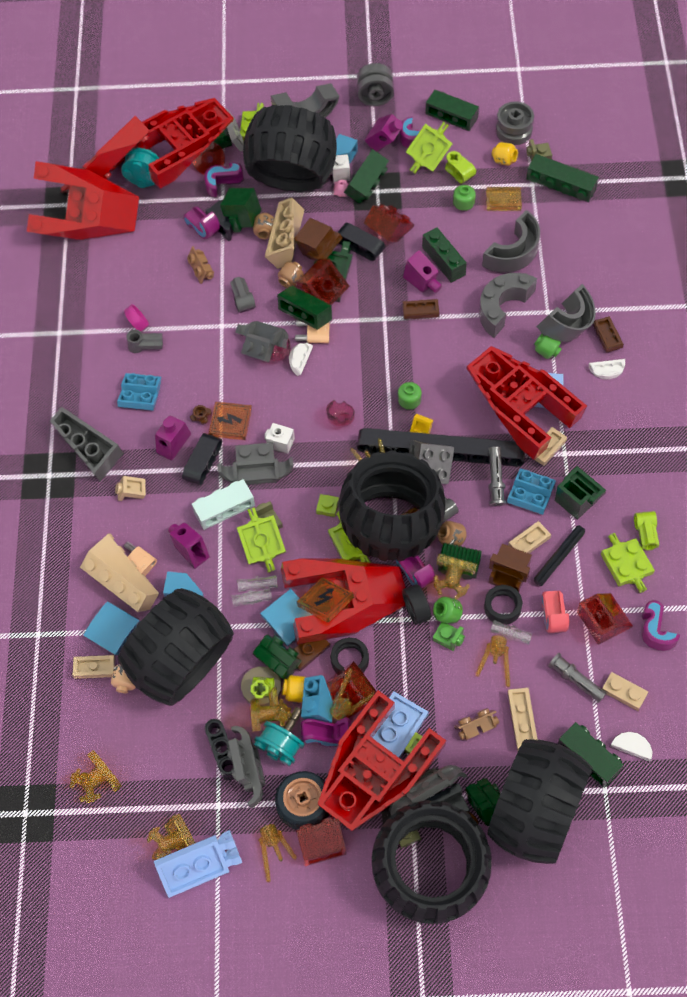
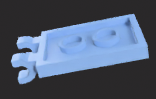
M393 691L389 698L395 702V709L372 738L400 758L414 733H417L429 712Z
M230 830L224 832L218 840L214 835L154 861L168 898L229 872V866L242 863Z

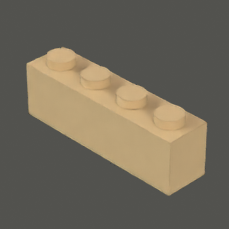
M293 198L278 203L265 258L277 269L282 268L286 262H292L296 247L294 238L300 231L304 209Z
M110 533L107 534L88 551L80 568L137 612L150 610L159 594L144 574L141 575L136 568V564L130 561L124 554L123 548L115 543L114 537Z

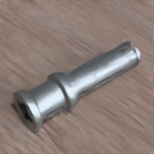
M490 447L491 483H489L488 489L490 490L491 501H489V505L502 506L506 505L504 500V489L506 487L502 482L501 447Z
M557 653L548 667L550 669L554 668L562 675L563 679H569L599 703L607 692L576 669L575 664H570L561 657L562 654Z

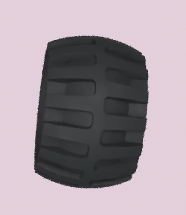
M271 105L257 111L247 128L243 144V159L248 175L252 176L256 181L266 184V186L284 191L311 192L322 188L331 175L337 153L336 134L330 121L316 112L291 105Z
M396 451L376 452L366 459H361L351 469L342 485L339 497V516L342 528L351 544L355 548H359L368 557L373 556L381 561H404L406 558L418 556L435 540L445 516V494L438 474L429 467L425 460H420L410 453L404 454ZM383 497L397 498L413 504L419 510L406 515H390L368 507L365 502Z
M183 588L176 589L165 596L139 622L138 626L127 638L124 646H122L118 661L126 676L138 690L157 702L173 706L190 693L215 666L232 641L234 632L222 612L209 600L193 591Z
M536 739L523 740L497 801L487 835L499 847L520 859L543 864H556L592 771V766L574 751L557 743Z
M424 800L399 809L383 824L374 842L372 872L380 894L396 912L416 922L440 924L463 916L481 899L491 876V850L483 829L470 814L453 806L451 803ZM424 827L439 828L455 838L461 845L466 858V875L459 889L447 896L431 898L417 894L405 885L397 871L395 854L399 842L410 832Z

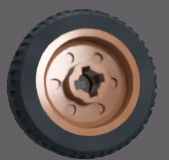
M308 771L292 773L284 778L275 794V805L280 819L287 826L300 831L311 830L320 826L329 815V813L317 805L325 781L317 774Z

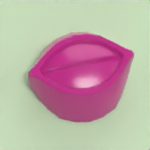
M131 304L124 310L126 318L136 330L143 331L149 326L145 316L134 304Z

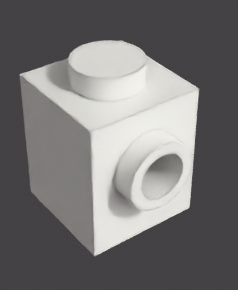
M348 154L336 156L331 172L333 183L338 180L350 181Z
M272 423L271 428L267 429L264 439L267 443L273 442L274 450L288 454L295 439L294 429Z

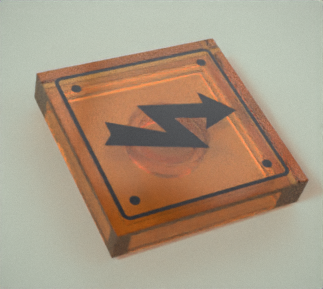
M215 401L209 435L246 440L252 405Z
M322 577L297 601V606L329 623L354 598L353 592Z

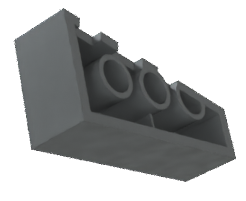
M63 407L50 420L56 431L100 482L124 454L117 443Z

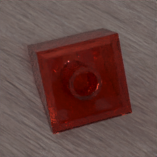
M319 259L296 282L302 291L330 305L350 287L330 259Z
M355 662L350 663L326 681L334 702L333 714L338 720L345 717L349 718L364 709L377 692Z

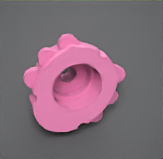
M347 180L334 182L333 191L335 196H347L343 193L349 185Z

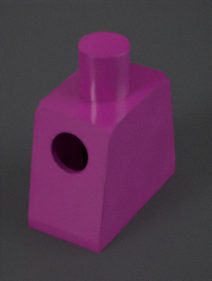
M393 114L378 118L364 141L377 152L394 141L403 124Z
M420 250L407 260L403 278L422 293L429 288L434 293H437L442 287L436 280L439 272L438 269Z
M171 415L164 419L163 424L155 434L157 454L171 461L175 458L191 435L185 422Z
M182 523L179 526L173 524L169 527L168 532L175 548L194 569L210 558L202 536L187 523Z

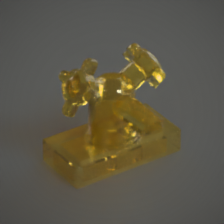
M438 553L436 563L448 568L444 580L439 581L438 576H434V588L438 591L439 595H442L441 588L447 587L454 589L458 593L454 597L455 599L464 596L470 585L467 584L465 587H462L459 584L462 573L467 572L475 575L477 564Z
M273 687L269 692V706H260L259 699H251L252 731H261V724L265 721H280V725L285 726L288 717L292 715L290 713L291 708L283 703V699H280L278 704L277 688Z
M94 750L87 754L95 768L89 773L83 772L81 774V769H77L70 777L69 787L73 789L76 783L80 784L86 793L85 796L80 797V801L88 803L94 802L101 797V794H94V789L104 781H107L115 792L122 787L118 779Z
M180 813L173 815L164 826L168 833L167 835L162 836L159 834L160 828L156 827L149 832L147 839L148 843L152 839L158 843V848L152 854L153 860L171 854L173 850L177 849L179 851L195 844Z

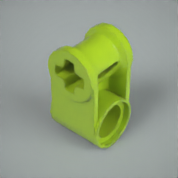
M451 151L447 154L446 159L448 162L445 165V170L459 183L463 184L476 175L474 165L467 161L459 152Z

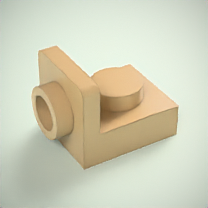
M123 476L115 487L118 501H122L124 497L144 499L146 496L145 479Z

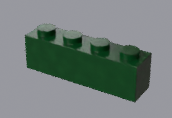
M536 154L528 167L526 179L563 194L573 196L579 200L590 202L597 189L599 177Z

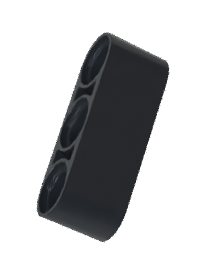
M348 222L344 223L337 231L342 236L339 242L340 245H343V241L350 242L351 250L368 260L375 261L385 249V244L382 240Z
M207 433L201 435L183 470L182 479L202 485L221 449V438Z
M211 719L205 725V732L218 769L223 779L228 781L234 780L232 770L230 772L224 771L225 766H233V761L230 760L227 749L230 747L226 731L219 719ZM213 728L220 729L217 734L210 733ZM221 746L227 747L223 753L217 752V749Z

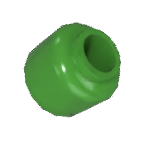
M468 185L458 186L453 192L454 206L462 211L470 210L475 204V190Z
M542 333L534 343L536 346L535 351L546 359H550L552 356L556 358L562 349L559 347L561 341L552 339L547 335L544 336Z
M413 382L402 384L398 389L399 405L410 410L420 405L422 398L420 386Z
M441 597L433 606L434 617L439 622L454 624L462 616V604L455 598Z

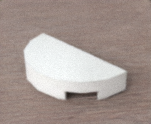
M300 343L290 351L289 363L292 371L297 376L302 374L313 348V345L309 343Z
M625 359L589 363L588 367L596 377L611 380L622 374L625 368Z
M621 733L615 737L610 745L612 748L650 762L652 759V749L649 742L638 733Z

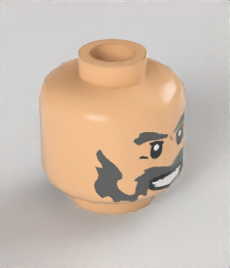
M116 665L113 670L111 685L116 688L117 692L125 694L130 690L136 689L126 676L121 665Z

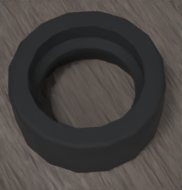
M415 584L403 589V600L414 624L418 625L430 620V607L421 587Z
M495 586L486 594L484 602L485 614L495 624H511L521 614L522 597L511 586ZM497 596H508L514 601L515 609L510 614H499L492 609V600Z
M343 638L336 642L331 650L332 668L341 677L356 678L363 674L368 667V649L357 638ZM346 648L357 649L362 656L360 664L353 668L341 666L338 662L340 651Z

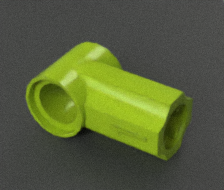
M656 512L634 513L635 529L639 532L642 549L648 551L658 548Z
M253 677L250 691L252 695H255V698L273 697L274 678Z

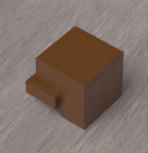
M309 218L294 240L304 256L323 265L342 239L340 233L333 231L332 227Z
M502 543L498 554L493 553L490 559L489 569H492V572L489 576V583L495 586L508 585L519 592L523 582L526 583L529 577L532 555Z

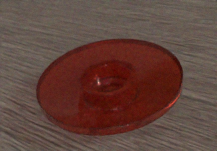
M212 142L193 161V165L199 173L205 175V172L212 166H224L225 153L221 146ZM210 156L213 157L212 162H208Z

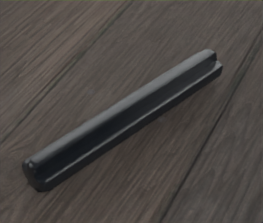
M577 525L534 577L535 584L543 586L585 534L583 527Z

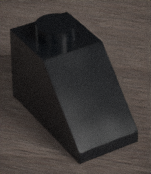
M221 199L205 211L206 215L211 211L215 213L220 224L218 232L230 241L233 229L229 221L230 216H223L220 207Z

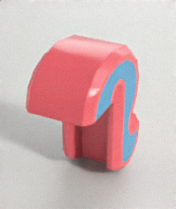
M560 590L543 592L541 600L542 607L544 608L546 631L548 633L566 632L569 628V614L565 613L563 593Z

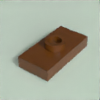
M438 299L402 301L404 320L436 318L440 315Z
M610 316L594 320L592 325L606 353L623 348L624 344Z
M325 639L299 644L294 648L299 653L297 657L302 660L297 669L302 671L330 647V643Z

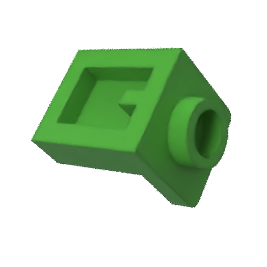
M441 622L432 640L454 651L456 646L460 647L465 639L463 635L464 628L460 626L459 629H456L447 623Z

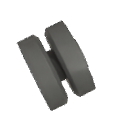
M373 63L359 70L357 86L360 101L369 106H381L388 103L394 95L393 77L390 68L383 64Z
M514 101L508 102L499 108L496 135L502 142L520 145L526 143L531 138L534 123V112L531 107L525 103Z

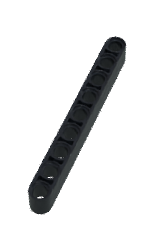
M371 428L360 429L358 433L357 450L364 453L396 451L405 454L409 453L410 441L416 440L426 444L453 446L452 461L490 464V447H501V465L519 467L524 465L525 452L514 441Z

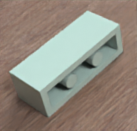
M244 479L235 481L226 488L218 489L211 495L198 498L192 503L194 514L203 530L255 506L254 497Z

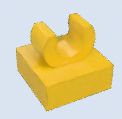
M416 414L413 418L410 432L430 434L434 420Z

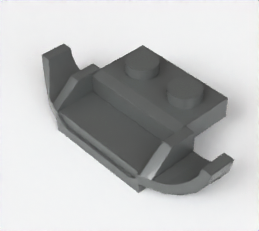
M254 321L247 325L238 324L235 333L246 336L241 354L269 362L274 346L285 349L287 347L288 334L283 328L259 321Z
M273 442L235 446L236 462H233V466L217 464L218 473L222 478L232 483L244 479L246 485L276 483L277 480L288 475L294 466L293 457H289L284 462H278V458L274 459Z
M232 726V731L240 733L242 740L235 738L228 741L230 748L227 749V752L234 766L232 768V775L234 780L242 784L247 792H253L252 799L247 802L248 806L253 808L262 800V787L266 786L259 751L254 746L249 732L243 727Z
M448 765L439 770L433 767L421 776L407 794L390 805L391 816L407 805L424 801L447 786L451 787L458 777L466 778L468 776L456 765Z

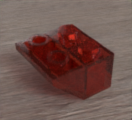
M383 204L380 206L373 205L364 221L366 226L389 242H398L415 225L410 221V217L398 213V209L394 206H385Z
M611 593L595 594L579 602L577 613L598 645L633 627Z
M326 818L320 824H305L299 830H296L305 866L347 855L339 819Z

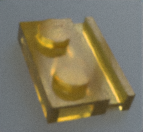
M521 187L486 188L487 211H521Z

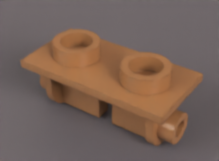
M192 246L187 260L193 268L195 276L200 284H202L204 278L212 279L214 277V271L210 264H207L208 260L204 252L200 249L195 250L194 246Z
M488 708L477 712L478 716L470 719V716L460 719L458 721L459 724L454 726V728L461 730V732H458L461 740H468L479 735L478 726H480L482 733L496 728L499 720L496 716L493 717L492 714L497 712L495 710L489 711Z

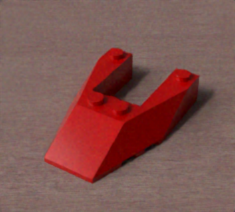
M215 98L195 102L193 106L189 107L179 106L177 110L169 112L163 110L142 121L150 131L148 134L149 138L143 144L139 142L134 148L148 150L166 140L174 149V151L148 164L152 181L161 189L174 182L229 126L234 118Z
M135 115L81 169L90 170L108 180L112 175L111 172L125 160V156L139 142L143 144L149 138V129ZM64 184L60 188L63 194L68 193L70 185Z
M39 161L35 162L33 179L70 185L66 219L29 214L27 232L83 240L135 231L139 196L90 170Z
M490 346L466 367L519 448L533 460L547 449L552 437L525 415L537 403H540L568 428H571L582 418L587 408L585 403L545 370L541 369L539 371L531 367L530 363L515 360L512 358V355L493 346Z
M301 558L282 562L281 575L284 588L320 581L324 582L325 591L329 588H334L332 594H326V596L333 597L328 600L331 611L328 615L322 613L294 619L293 629L297 645L356 634L383 617L389 616L405 607L402 590L405 589L400 566L339 558Z
M379 690L339 740L330 771L317 804L351 831L407 794L446 745V740L429 728L405 761H403L374 740L372 737L395 709V702Z

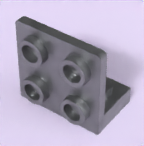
M411 440L409 453L420 460H425L429 467L436 471L441 484H448L454 447L426 444Z

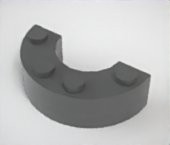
M332 83L316 86L313 94L301 102H292L285 92L271 95V103L278 106L291 105L298 108L302 107L326 118L336 107L340 96Z
M525 210L515 222L514 234L519 240L510 245H500L494 242L483 253V267L495 272H514L526 267L534 260L539 247L540 226L536 218L528 210Z
M507 273L494 278L485 286L480 299L479 317L483 328L489 335L495 338L505 326L506 313L501 310L500 306L510 300H519L525 303L536 290L537 278L526 273Z
M583 284L562 302L567 313L556 307L536 326L544 336L547 335L558 341L569 342L578 338L593 324L596 315L595 305L590 293Z

